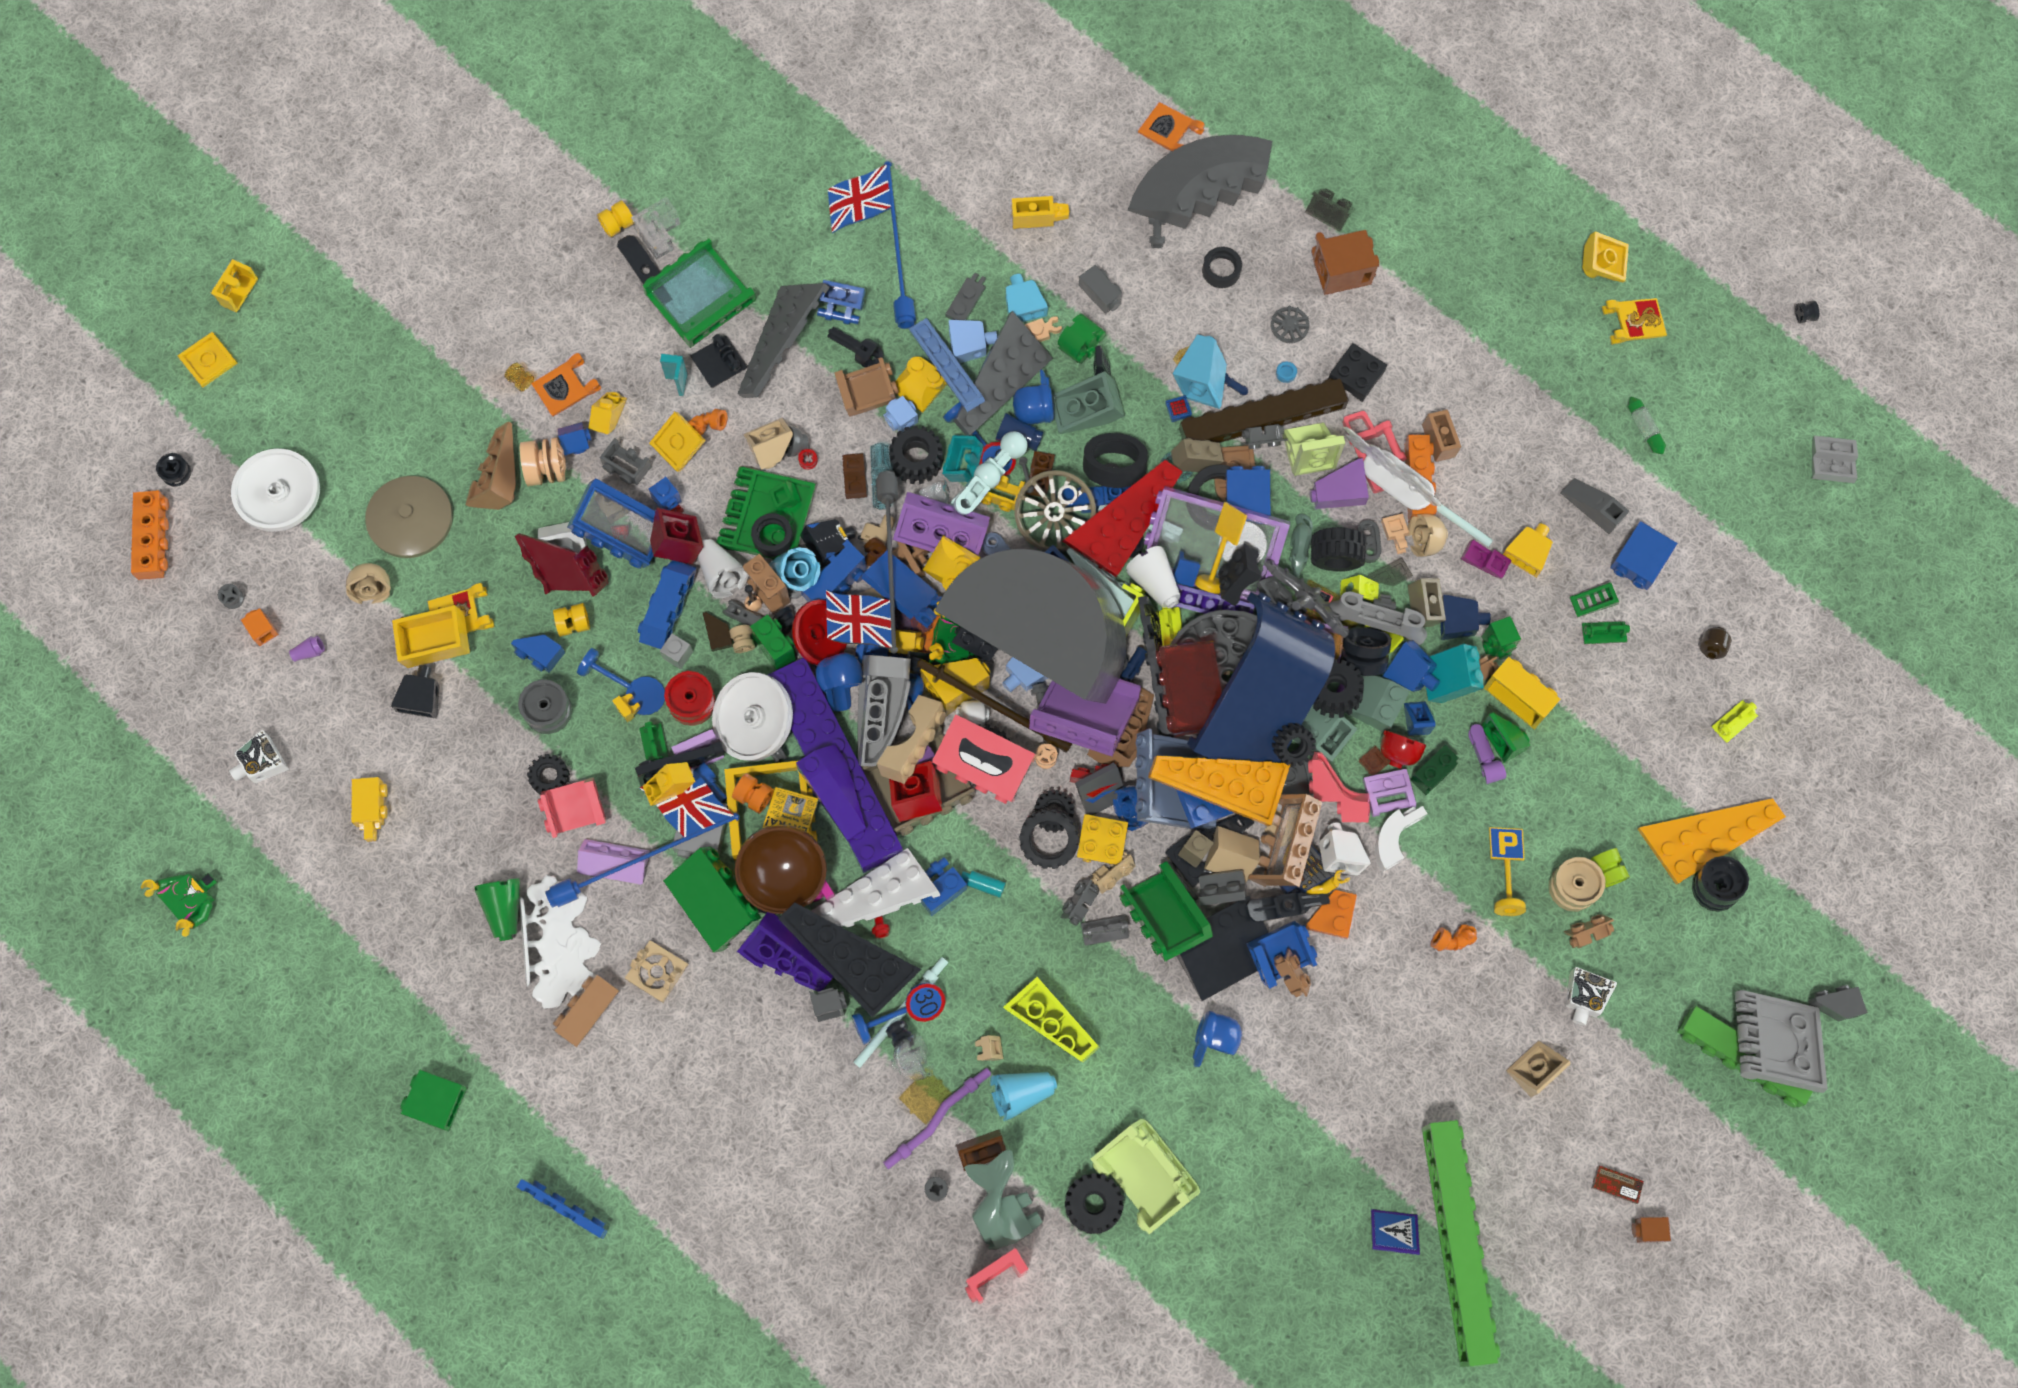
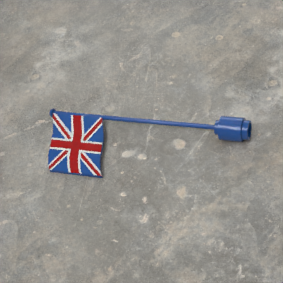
M886 161L884 166L868 174L842 181L828 189L831 227L833 234L847 225L873 218L891 209L901 295L893 302L894 315L898 327L908 329L914 326L916 321L913 299L905 296L890 170L892 163Z
M690 768L695 783L684 793L656 804L668 823L683 838L580 884L576 880L572 882L569 878L550 886V889L545 891L547 899L552 908L566 905L579 899L580 888L735 819L738 821L739 814H732L717 800L702 777Z

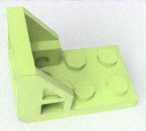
M1324 423L1285 429L1284 434H1282L1283 438H1288V441H1284L1294 476L1336 469L1345 446L1344 436L1331 435Z

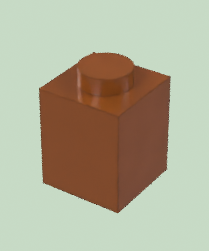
M1669 1217L1636 1218L1635 1223L1632 1224V1234L1637 1239V1243L1670 1242Z

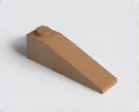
M1141 687L1140 700L1113 757L1089 749L1087 755L1101 764L1110 765L1115 763L1117 767H1130L1137 757V747L1135 744L1137 734L1145 731L1147 728L1146 725L1154 695Z

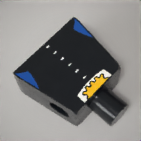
M834 519L805 525L800 536L807 549L815 554V558L820 564V569L831 563L829 558L833 554L837 556L845 548L843 543L846 540L850 542L851 539L856 537V533L851 526L843 529L839 521Z

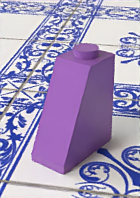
M1359 458L1315 482L1313 489L1310 490L1311 503L1314 502L1315 509L1366 505L1369 496L1363 458Z

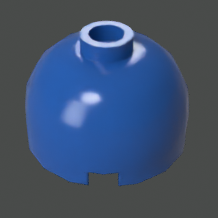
M1129 785L1114 792V794H1117V799H1113L1114 811L1119 820L1123 816L1125 821L1128 822V830L1134 831L1149 823L1137 821L1136 785Z

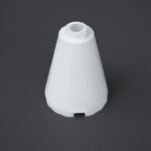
M702 540L704 547L698 555V560L709 592L715 598H726L733 595L730 591L737 587L739 590L743 588L749 575L743 569V565L714 540Z
M1155 546L1147 549L1148 554L1144 556L1138 554L1128 563L1126 569L1128 575L1162 608L1167 607L1169 609L1179 603L1180 593L1165 550L1161 546Z

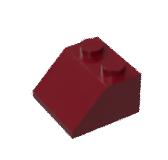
M660 508L656 509L650 538L653 556L693 564L704 547L697 517Z

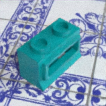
M952 435L942 474L950 482H969L974 477V472L979 466L984 445L975 436ZM965 450H971V453H966L964 457L968 463L966 471L960 470Z

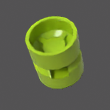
M1617 848L1600 853L1590 859L1601 868L1605 877V888L1630 878L1626 867L1620 865L1622 858Z

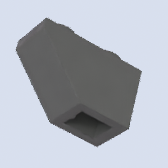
M1849 985L1835 988L1836 992L1830 994L1828 990L1814 993L1815 998L1808 1000L1810 1006L1818 1007L1821 1012L1838 1022L1868 1013L1859 987L1850 988Z

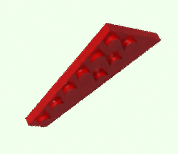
M1164 460L1062 542L1114 577H1117L1149 527L1153 511L1157 512L1159 504L1155 503L1158 492H1163L1165 486L1173 488L1183 471Z

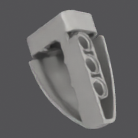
M874 655L863 656L862 671L864 678L862 684L859 685L857 720L858 761L860 766H876L886 747L891 745L897 733L910 688L911 659Z

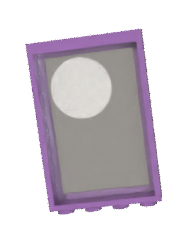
M1165 486L1163 492H1158L1155 503L1159 504L1157 512L1153 511L1150 524L1153 525L1151 533L1147 532L1144 545H1148L1147 549L1161 546L1166 552L1172 572L1179 551H1183L1184 559L1200 563L1198 575H1210L1222 537L1215 533V529L1224 503ZM1233 506L1246 514L1247 518L1238 545L1235 546L1229 541L1226 542L1215 577L1219 578L1218 572L1221 566L1227 564L1233 553L1240 549L1244 543L1259 551L1256 562L1262 577L1257 582L1246 587L1240 596L1241 601L1250 603L1247 600L1250 592L1257 595L1260 593L1257 583L1273 576L1264 563L1273 560L1275 565L1278 566L1290 521ZM1147 549L1146 553H1141V556L1148 554Z

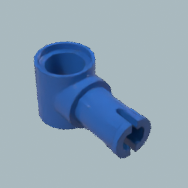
M703 762L694 771L702 777L717 800L723 803L727 800V795L716 784V775Z

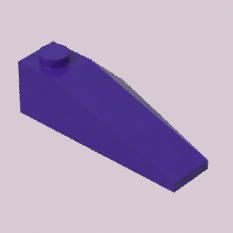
M835 744L814 750L796 762L798 771L847 841L866 829L848 763Z
M767 912L737 952L755 966L762 968L765 964L775 969L774 974L782 976L783 973L789 974L794 977L796 983L818 992L822 991L833 976L778 920V916Z

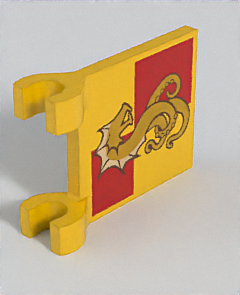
M1657 298L1622 302L1608 300L1606 301L1607 306H1602L1604 315L1617 312L1621 326L1620 330H1615L1614 335L1610 336L1611 344L1667 336Z
M482 583L475 584L467 590L428 601L429 611L454 605L463 611L467 633L495 627L493 619H490L489 615L478 617L475 598L488 596L487 589L483 587Z

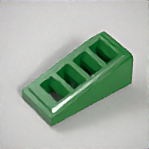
M1611 582L1570 597L1577 618L1619 605V600ZM1606 591L1610 601H1605L1602 592ZM1595 594H1598L1601 600V604L1599 605L1597 604V601L1595 599ZM1590 596L1593 607H1589L1586 597ZM1582 599L1585 610L1581 611L1577 600Z

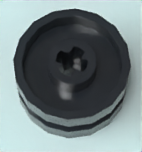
M1371 627L1348 629V635L1345 638L1343 637L1340 663L1342 660L1347 661V666L1352 663L1355 665L1354 671L1359 669L1363 676H1376L1387 671L1388 654L1390 653L1392 640L1389 634Z

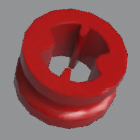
M804 449L799 453V465L803 469L810 470L815 468L818 462L815 451ZM809 455L812 456L811 463H808V461L804 463L805 456H808V458Z

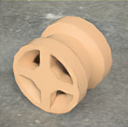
M1042 744L1037 748V756L1035 758L1037 765L1043 769L1052 768L1057 762L1058 753L1056 748L1051 744Z

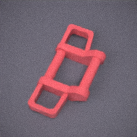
M1365 411L1344 417L1343 426L1350 429L1349 422L1357 419L1364 421L1368 430L1357 433L1364 441L1384 434L1393 455L1401 461L1406 460L1405 453L1401 452L1392 432L1393 426L1389 420L1374 427ZM1354 447L1358 458H1363L1364 461L1367 455ZM1366 476L1373 493L1384 491Z

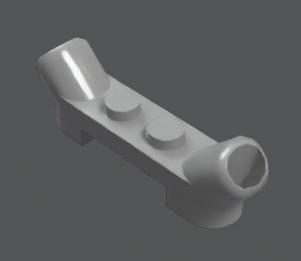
M1345 592L1340 600L1330 602V608L1335 615L1340 616V621L1350 620L1404 636L1407 641H1414L1418 645H1421L1427 637V631L1423 627L1425 618L1417 611L1405 608L1404 613L1374 605L1363 601L1364 595L1355 592Z

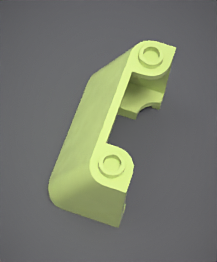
M1140 1119L1130 1125L1091 1158L1094 1169L1099 1174L1106 1176L1111 1174L1139 1210L1137 1213V1224L1143 1231H1147L1148 1234L1152 1233L1200 1194L1199 1186L1154 1128L1144 1119Z

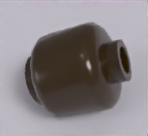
M1710 628L1704 632L1700 643V651L1712 660L1724 658L1729 651L1732 638L1724 628Z

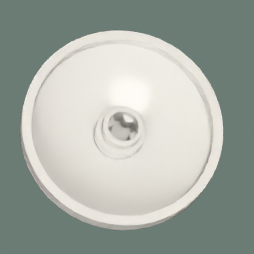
M269 449L253 455L238 469L231 486L232 502L242 519L254 528L270 532L287 530L303 522L314 510L320 494V483L315 469L302 455L287 449Z
M750 672L736 676L723 687L714 704L712 724L716 739H720L723 750L734 758L746 761H759L770 757L780 749L789 735L793 718L791 700L783 685L769 675Z

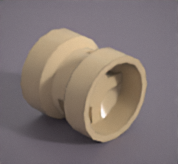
M740 625L730 629L731 639L734 640L733 649L735 653H744L755 648L754 640L750 636L752 632L749 625Z

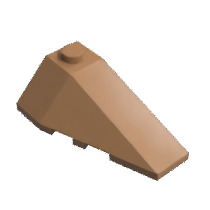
M509 421L496 428L486 450L490 455L478 468L479 471H482L478 482L473 481L470 486L465 504L468 507L499 510L506 505H510L514 500L516 482L512 423Z

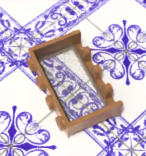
M1308 794L1281 795L1278 803L1282 805L1280 816L1275 814L1272 822L1273 825L1277 826L1274 837L1271 835L1261 836V842L1271 847L1268 858L1259 856L1260 862L1258 865L1265 868L1264 875H1249L1248 879L1264 887H1300L1322 802Z

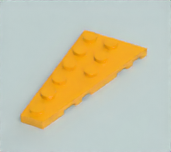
M1156 756L1154 757L1148 778L1266 826H1271L1290 765L1245 760Z
M1772 798L1639 827L1638 831L1677 885L1700 871L1712 858L1724 856L1786 816Z

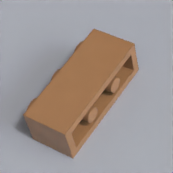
M597 974L593 977L589 975L581 985L584 988L579 996L575 994L567 1004L570 1008L565 1014L560 1013L553 1022V1025H555L553 1031L575 1047L580 1044L619 992V990Z

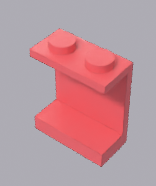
M594 777L542 791L540 799H538L540 811H545L547 820H544L547 833L551 832L553 838L557 837L558 833L596 823L598 826L606 823V816Z

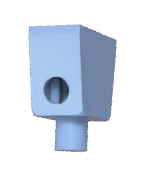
M949 320L952 354L959 364L986 356V345L995 343L997 339L996 331L984 332L983 322Z
M1012 657L1006 665V671L1010 676L1002 684L1009 692H1012L1019 685L1027 692L1032 689L1033 685L1040 684L1048 678Z

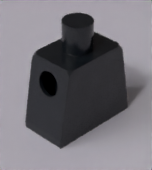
M419 665L416 676L404 675L391 704L395 712L437 719L439 683L435 679L430 678L431 667Z

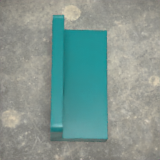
M661 354L660 363L665 379L674 380L679 396H683L688 374L683 356Z

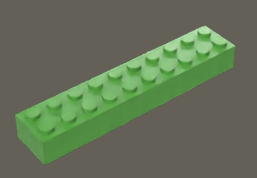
M1458 1120L1429 1123L1422 1127V1134L1460 1367L1498 1363V1358H1500V1348L1494 1340L1493 1333H1496V1324L1494 1318L1490 1316L1489 1308H1492L1491 1296L1486 1293L1485 1284L1488 1283V1276L1486 1270L1482 1269L1481 1260L1484 1259L1482 1245H1478L1477 1235H1480L1478 1221H1474L1473 1211L1476 1210L1474 1197H1470L1469 1187L1472 1186L1470 1173H1466L1465 1163H1468L1466 1150L1462 1149L1461 1140L1464 1139L1463 1128L1458 1125Z

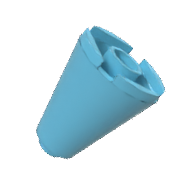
M797 547L790 549L769 563V566L786 587L794 591H805L814 586L820 576V564L817 562L815 554L807 548Z
M1048 1072L996 1074L990 1080V1086L995 1085V1092L992 1093L995 1107L999 1116H1004V1121L1012 1119L1052 1096L1054 1089H1057L1055 1077L1053 1075L1050 1076Z

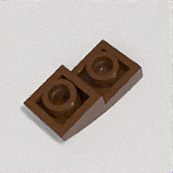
M1034 451L1029 479L1042 472L1052 471L1055 454ZM1049 477L1037 481L1046 495L1048 494L1050 484ZM1035 487L1032 493L1026 492L1027 495L1041 497Z

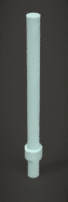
M941 957L931 970L928 969L922 976L923 980L919 984L926 982L934 984L938 979L937 976L948 962ZM905 1001L901 1004V1006H900L897 1010L906 1007ZM906 1013L888 1020L853 1063L860 1068L887 1037L886 1029L888 1026L901 1020Z

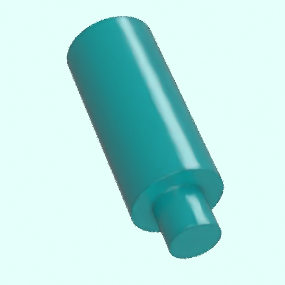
M963 871L961 874L963 880L967 882V886L1001 898L1006 885L1005 882L975 871H971V874Z

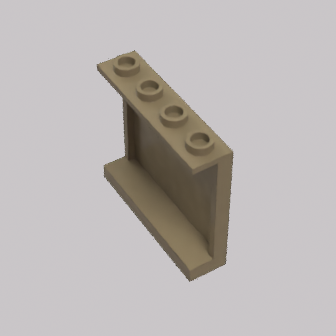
M940 726L936 731L933 741L928 744L934 755L944 738ZM911 736L893 746L900 745L906 742L908 739L911 738ZM877 765L872 767L861 766L896 836L910 834L917 825L925 826L934 820L933 817L939 814L942 816L947 815L954 810V806L958 804L966 805L975 796V790L970 786L969 782L965 784L955 779L956 774L950 771L945 774L935 769L939 776L942 811L899 822L891 806L889 779L881 776Z

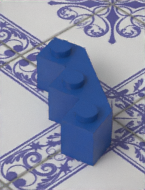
M674 560L663 567L657 589L650 598V606L644 620L641 621L638 627L640 643L658 649L664 646L673 633L674 622L682 614L685 596L693 587L696 567Z

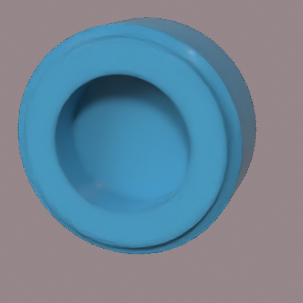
M1285 361L1277 366L1276 377L1279 381L1290 383L1296 378L1297 368L1293 363Z

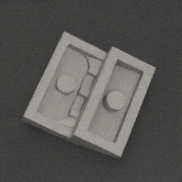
M1814 436L1812 440V479L1855 483L1857 480L1855 462L1858 458L1856 440Z

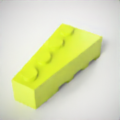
M1038 977L1003 1007L1082 1063L1100 1048Z

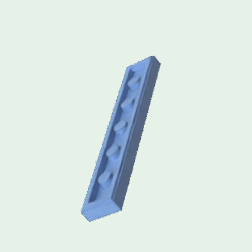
M927 318L909 328L915 340L966 412L985 402L982 394Z

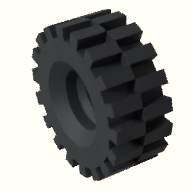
M1334 659L1328 679L1313 704L1315 711L1321 709L1320 714L1323 716L1326 713H1330V718H1334V714H1339V718H1342L1345 712L1350 715L1353 709L1357 710L1359 708V703H1362L1364 679L1363 676L1361 677L1359 669L1354 671L1355 665L1352 663L1347 666V661L1342 660L1341 663H1337V659ZM1337 682L1344 685L1345 688L1342 692L1334 693L1329 691L1327 686L1330 683Z
M1096 1173L1083 1175L1076 1179L1067 1191L1065 1197L1066 1215L1070 1223L1081 1232L1083 1231L1087 1234L1107 1232L1121 1217L1124 1208L1121 1189L1114 1183L1115 1181L1107 1178L1106 1175H1098ZM1096 1194L1102 1198L1103 1208L1100 1212L1091 1213L1086 1209L1085 1200L1089 1195Z

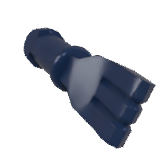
M1227 373L1225 374L1224 384H1227V387L1234 389L1240 395L1248 394L1249 391L1246 386L1238 383L1234 378H1230Z

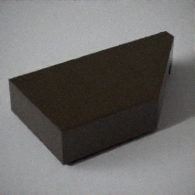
M703 612L711 651L733 647L728 624L707 612Z

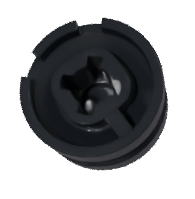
M168 453L158 460L156 472L167 485L177 487L189 480L191 467L181 455Z

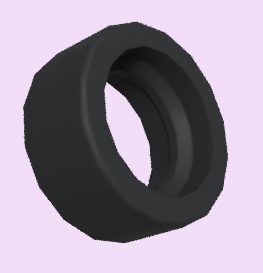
M1229 247L1213 248L1204 258L1202 267L1204 279L1208 284L1216 288L1222 289L1234 285L1240 278L1242 269L1241 257L1235 250ZM1218 258L1227 259L1234 265V272L1229 276H1218L1211 271V262Z
M768 513L760 516L752 526L751 537L754 546L763 555L769 557L782 555L790 548L793 542V532L789 521L777 513ZM770 524L781 526L785 532L784 540L775 546H767L760 540V531Z

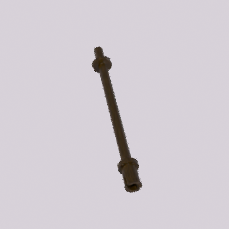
M919 659L916 666L933 675L932 681L934 683L940 679L1029 729L1030 719L944 672L945 665L941 664L937 668L925 660ZM1031 730L1042 736L1045 744H1052L1065 753L1072 746L1070 742Z

